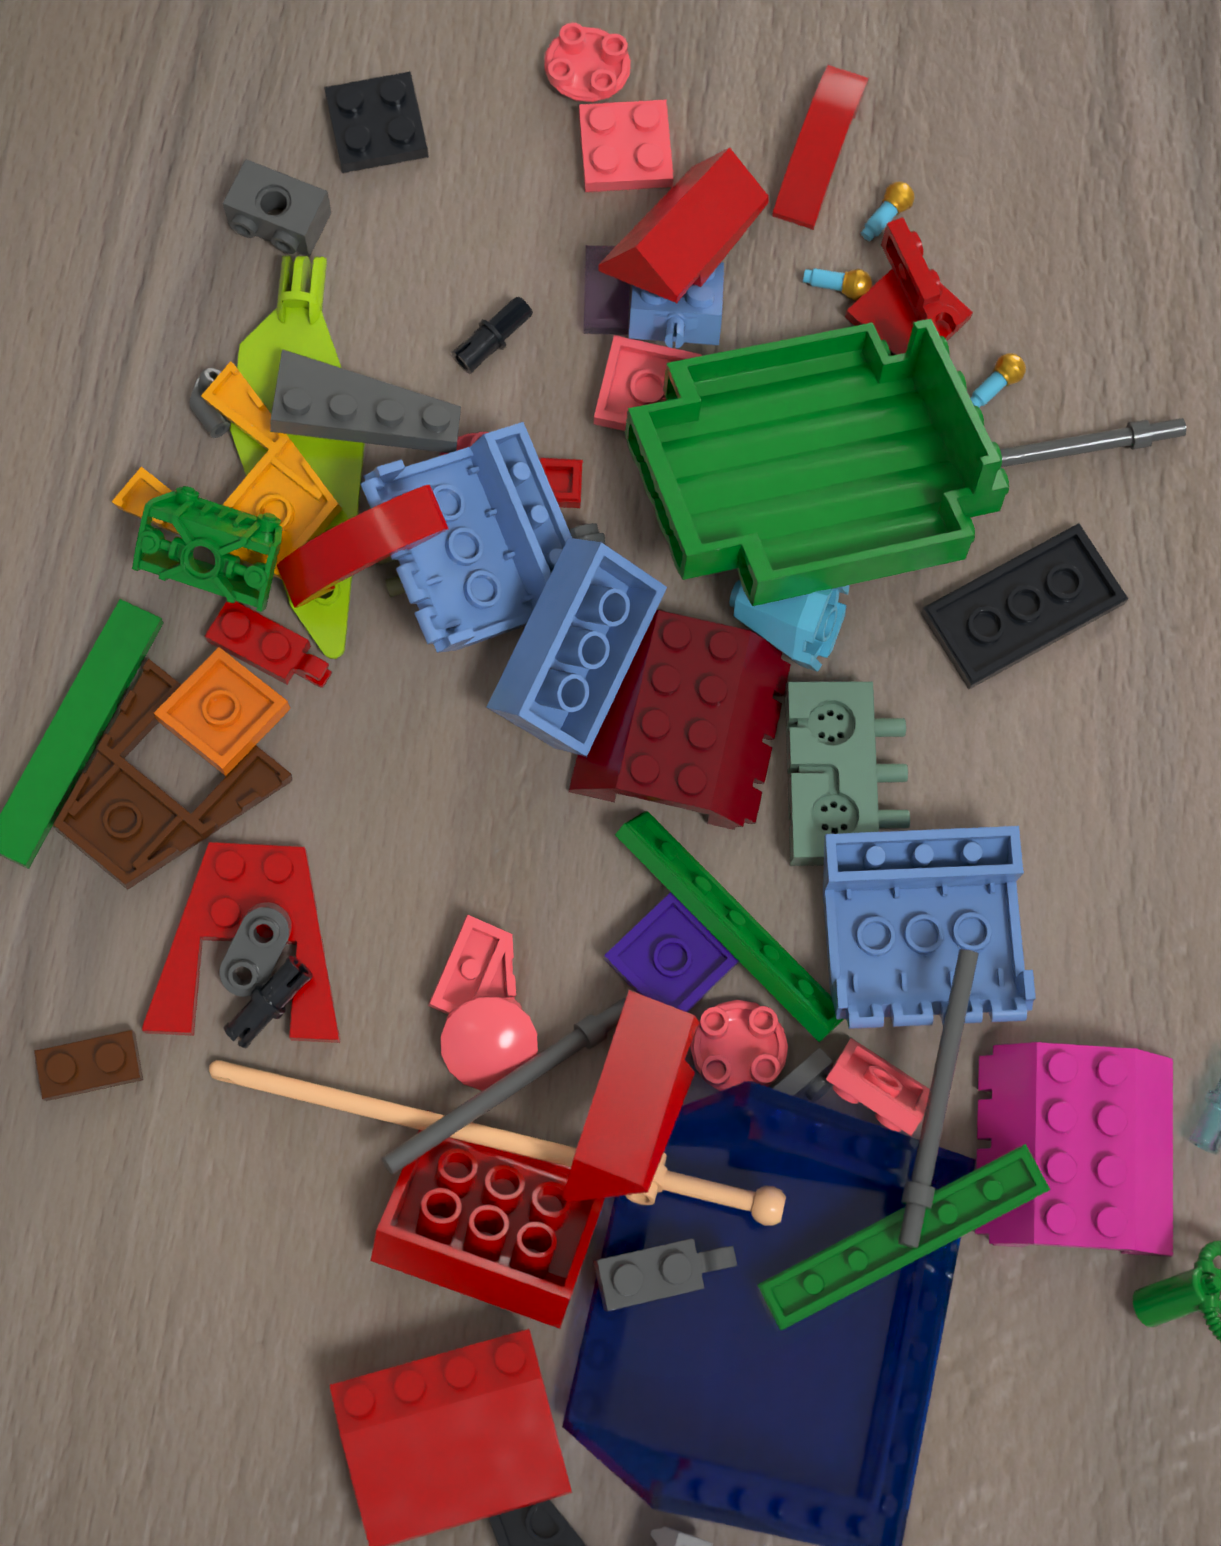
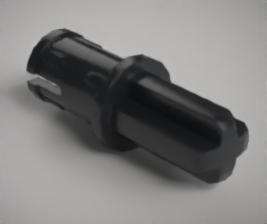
M515 297L489 321L482 319L478 324L479 328L451 352L453 358L462 369L472 374L497 349L503 350L506 347L505 340L532 316V309L521 297Z

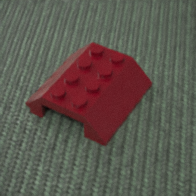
M656 610L587 757L577 754L569 792L614 803L616 795L621 794L709 815L707 824L735 830L736 827H744V823L756 824L763 792L753 787V783L764 784L773 747L765 744L763 739H775L782 703L772 697L773 695L784 696L791 664L781 659L782 652L750 630Z

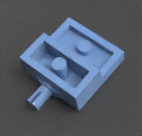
M721 262L702 287L692 284L678 303L633 286L629 338L665 341L669 348H672L673 342H676L675 349L681 347L684 343L719 345L723 306L724 263Z

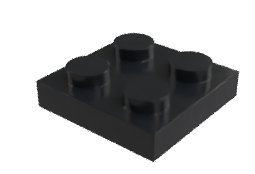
M411 71L324 87L342 173L429 157Z

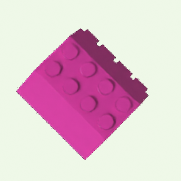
M1043 1042L993 1045V1055L979 1056L978 1090L992 1092V1099L978 1100L977 1139L991 1141V1148L977 1149L976 1170L1026 1144L1051 1190L975 1229V1234L989 1235V1244H993V1246L1025 1247L1028 1245L1117 1250L1121 1251V1254L1173 1257V1059L1135 1048Z

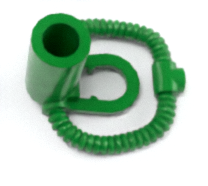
M1218 1240L1209 1242L1202 1247L1193 1269L1144 1286L1134 1292L1132 1303L1134 1311L1142 1324L1153 1328L1200 1312L1204 1314L1205 1324L1210 1325L1208 1328L1212 1331V1335L1216 1336V1339L1221 1342V1318L1218 1316L1219 1313L1221 1314V1300L1219 1299L1221 1269L1216 1268L1212 1261L1215 1257L1221 1256V1241Z

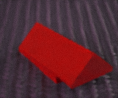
M729 147L692 166L598 264L599 272L678 303L692 284L702 287L767 206L769 196Z
M631 990L628 991L562 1197L567 1202L649 1191L695 1074L694 1070L685 1060L700 1022L695 1015Z

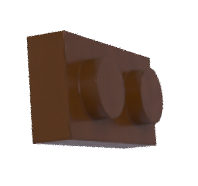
M133 1030L34 1051L41 1096L45 1101L143 1080L136 1034Z

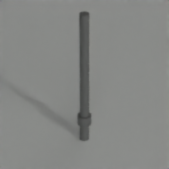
M1183 418L1156 423L1141 420L1127 423L1126 428L1000 449L1002 455L1001 467L1129 446L1131 450L1150 447L1153 441L1185 436L1186 424Z
M960 949L958 953L911 1182H905L901 1203L906 1204L898 1244L911 1248H918L925 1211L932 1208L935 1188L931 1187L979 955L977 952L967 949Z
M626 998L621 999L597 1016L590 1014L574 1024L573 1032L383 1156L381 1159L386 1169L393 1175L584 1047L592 1049L607 1038L606 1033L617 1026Z

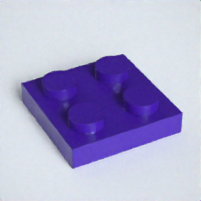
M671 892L604 955V960L636 993L685 1012H689L739 963L722 943Z

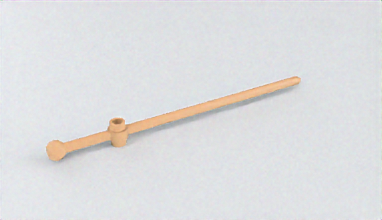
M216 1060L209 1066L210 1075L216 1080L422 1131L445 1116L226 1061ZM473 1122L450 1136V1138L571 1167L577 1149ZM665 1152L662 1155L649 1191L625 1195L635 1203L652 1205L655 1203L657 1193L665 1190L750 1211L755 1221L764 1226H774L781 1222L786 1201L785 1194L775 1186H763L754 1192L669 1171L664 1166L667 1157Z

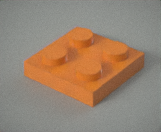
M218 647L154 712V715L160 724L226 776L290 710V706L285 698Z

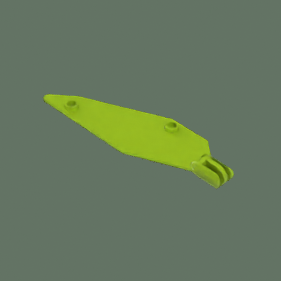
M282 255L277 308L239 345L237 369L271 414L282 349L342 368L322 312L327 258L315 256L312 268L308 256H297L293 264L291 256ZM231 422L230 430L247 476L268 450ZM287 434L342 508L324 532L358 515L365 443ZM352 576L335 584L334 592L329 598L323 599L318 597L298 608H294L284 585L292 609L323 654L329 659L341 657L346 645Z

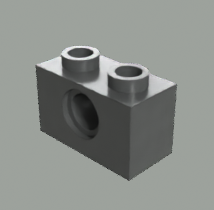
M245 159L223 202L228 224L238 234L247 238L257 236L270 241L282 252L288 254L297 252L310 257L332 213L328 191ZM273 209H283V210H284V211H283L281 214H279V215H268V214H267L268 212H270V211L273 210Z

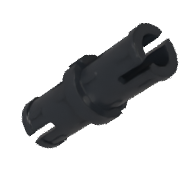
M289 956L286 962L264 986L257 985L252 990V999L224 1026V1031L229 1038L235 1041L239 1036L241 1039L238 1041V1045L248 1048L252 1040L273 1018L280 1019L286 1012L285 1005L313 978L310 970L303 963L297 967L296 965L299 960Z

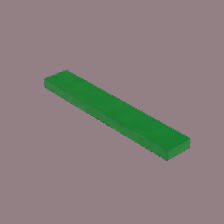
M119 599L0 813V856L27 869L30 868L162 628L164 622L161 617Z
M644 811L622 825L615 836L818 1042H821L844 1020L836 1019L831 995L648 811Z
M1025 1144L935 1191L932 1208L925 1211L918 1248L898 1244L905 1211L904 1207L757 1285L781 1331L1051 1189Z

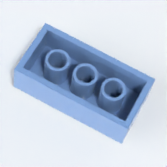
M568 538L486 708L553 748L587 757L667 587L602 542Z

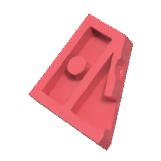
M467 915L428 1006L449 1014L460 1005L478 997H510L515 999L516 983L512 959L514 958L512 934Z

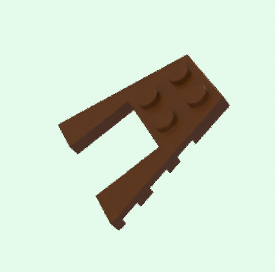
M150 659L142 667L143 673L134 689L129 690L120 706V713L108 734H104L96 748L98 752L86 773H82L53 824L59 834L127 890L292 781V774L255 745L191 814L128 763L124 758L159 723L155 718L154 712L181 686L180 683Z

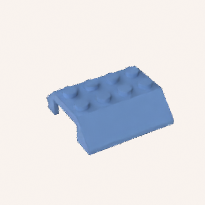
M524 422L483 434L470 447L406 467L401 459L378 466L372 472L364 475L365 482L361 483V487L370 508L421 486L430 485L449 528L412 549L400 550L391 555L392 560H399L401 565L396 570L410 604H417L419 611L415 612V616L427 644H434L437 653L456 651L526 626L568 538H572Z
M1019 826L825 834L823 904L829 986L836 1019H847L848 1028L856 1029L883 1027L884 1017H891L893 1027L933 1025V1015H940L943 1025L958 953L960 949L975 951L979 955L965 1023H982L983 1013L985 1012L989 1013L991 1022L1027 1020V1011L1032 1010L1033 1001L1036 999L1033 970H1025L1016 883L1024 873Z

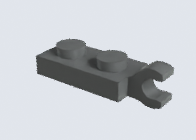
M694 1238L593 1260L604 1311L705 1289L701 1273L738 1266L733 1245L697 1253Z

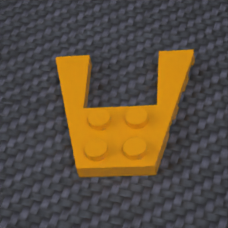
M230 361L201 397L207 404L268 451L223 505L257 517L259 514L271 513L281 520L282 542L279 554L277 555V565L290 553L321 535L342 508L287 434L271 432L270 411L234 363ZM141 466L112 500V503L120 510L142 519L145 504L149 500L172 492V490ZM152 517V524L179 535L173 524ZM244 547L229 552V554L240 557V562L249 566L256 562L266 563L268 555ZM275 566L273 576L282 580L279 570Z

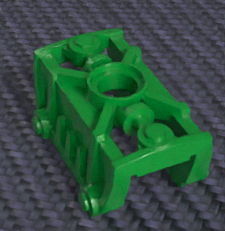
M188 486L179 487L176 489V492L172 491L152 498L145 504L135 547L132 570L138 571L141 569L159 575V579L163 581L172 579L226 597L227 602L235 603L238 601L256 607V611L262 612L267 607L277 555L279 554L282 542L281 520L271 513L259 514L257 517L199 498V492L195 491L194 488ZM152 517L173 524L181 538L176 536L173 541L166 540L161 530L151 526ZM203 546L210 549L215 557V565L195 559L193 557L195 547ZM244 547L268 555L266 563L256 562L248 567L240 564V557L229 554V552Z

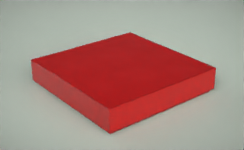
M893 269L886 273L867 293L848 308L845 318L854 326L873 322L880 339L886 340L891 356L906 353L913 324L916 321L922 320H917ZM942 284V294L939 301L942 304L952 306L959 312L961 317L960 328H962L971 319L973 311ZM935 322L940 331L939 335L944 336L947 341L955 334L951 331L947 322Z

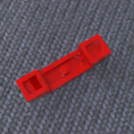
M831 65L827 66L794 147L773 209V217L814 230L828 192L829 183L852 121L856 117L869 78Z
M424 485L381 503L331 528L290 553L276 566L294 608H298L334 590L335 584L400 550L412 549L449 528L431 486Z

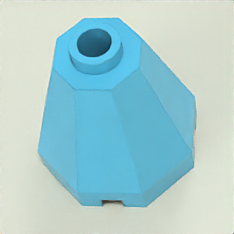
M738 580L732 589L729 604L730 607L734 608V617L766 639L799 666L818 672L822 664L816 658L818 656L828 658L842 626L847 605L838 602L839 592L848 595L849 585L752 606L743 590L741 581Z

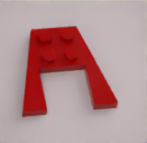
M208 843L142 1026V1031L145 1034L194 1036L203 940L232 942L249 909L259 903L269 902L281 906L288 913L292 929L286 944L297 945L296 958L299 962L296 966L299 967L303 963L313 975V978L292 998L289 1038L291 1041L340 1043V1033L337 1026L333 994L305 847ZM261 924L256 927L257 933L261 937L269 938L273 936V930L270 926Z

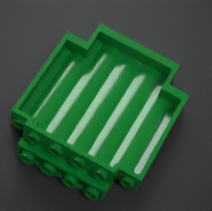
M932 319L914 322L906 353L893 356L890 355V349L886 340L880 339L872 322L666 363L663 385L666 401L628 408L625 437L630 454L639 469L645 492L654 506L659 527L668 542L674 565L682 580L737 568L743 590L752 606L811 594L815 591L834 589L966 559L970 545L975 540V529L971 517L999 512L1005 495L1009 492V479L1006 471L1001 468L1002 455L1000 448L996 442L991 441L984 427L982 411L978 406L973 405L967 392L965 377L961 371L956 370L949 356L947 340L944 336L939 335Z

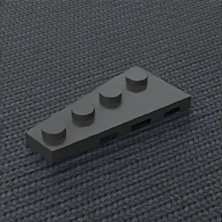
M282 349L271 414V432L451 453L457 450L461 406Z

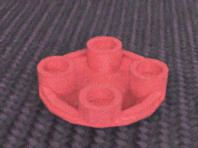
M568 23L560 29L559 36L552 41L545 53L544 69L548 80L560 94L576 101L596 102L608 99L623 88L630 76L631 60L627 52L628 44L626 39L619 34H610L599 28L582 27L578 23Z
M478 997L460 1005L448 1014L440 1037L441 1056L449 1072L464 1085L481 1091L511 1073L538 1053L537 1031L530 1016L522 1010L518 1001L510 997Z
M734 1000L708 1008L702 1014L691 1043L692 1058L696 1070L704 1081L718 1091L737 1096L761 1092L776 1081L786 1064L788 1044L784 1028L779 1023L777 1014L771 1008L760 1006L753 1002Z

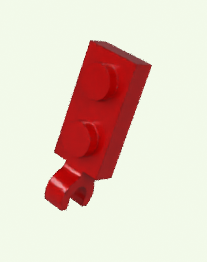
M904 217L888 222L881 246L917 320L932 319L938 333L940 331L935 322L945 321L949 324L953 333L958 332L961 325L960 314L952 306L942 304L939 301L942 294V284L937 272L934 269L929 270L923 258V245L919 235L915 231L910 232Z
M226 601L205 634L208 643L217 648L220 647L230 655L288 685L295 673L323 689L332 674V671L327 669L329 667L327 662L317 656L307 654L311 647L308 639L237 601L235 603Z

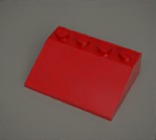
M449 1137L403 1167L377 1227L370 1261L560 1329L605 1198L567 1202L562 1195L571 1167Z
M530 1329L330 1385L339 1432L369 1546L395 1545L572 1493Z

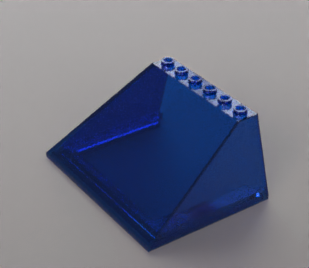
M745 1081L683 1105L664 1150L667 1155L664 1166L667 1170L754 1192L763 1186H775L782 1190L786 1196L781 1222L774 1226H764L755 1221L750 1211L665 1190L657 1193L655 1203L652 1205L635 1203L625 1195L615 1196L601 1259L694 1238L697 1253L733 1245L738 1266L701 1273L705 1289L611 1311H604L596 1276L562 1427L652 1509L820 1546H902L961 1237L781 1331L757 1284L904 1208L906 1204L901 1203L905 1182H911L919 1139L750 1081ZM939 1147L931 1187L937 1191L973 1172L976 1159Z

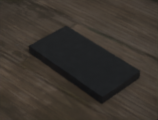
M1080 523L928 604L922 608L921 614L970 690L1121 607L1127 602L1128 597Z

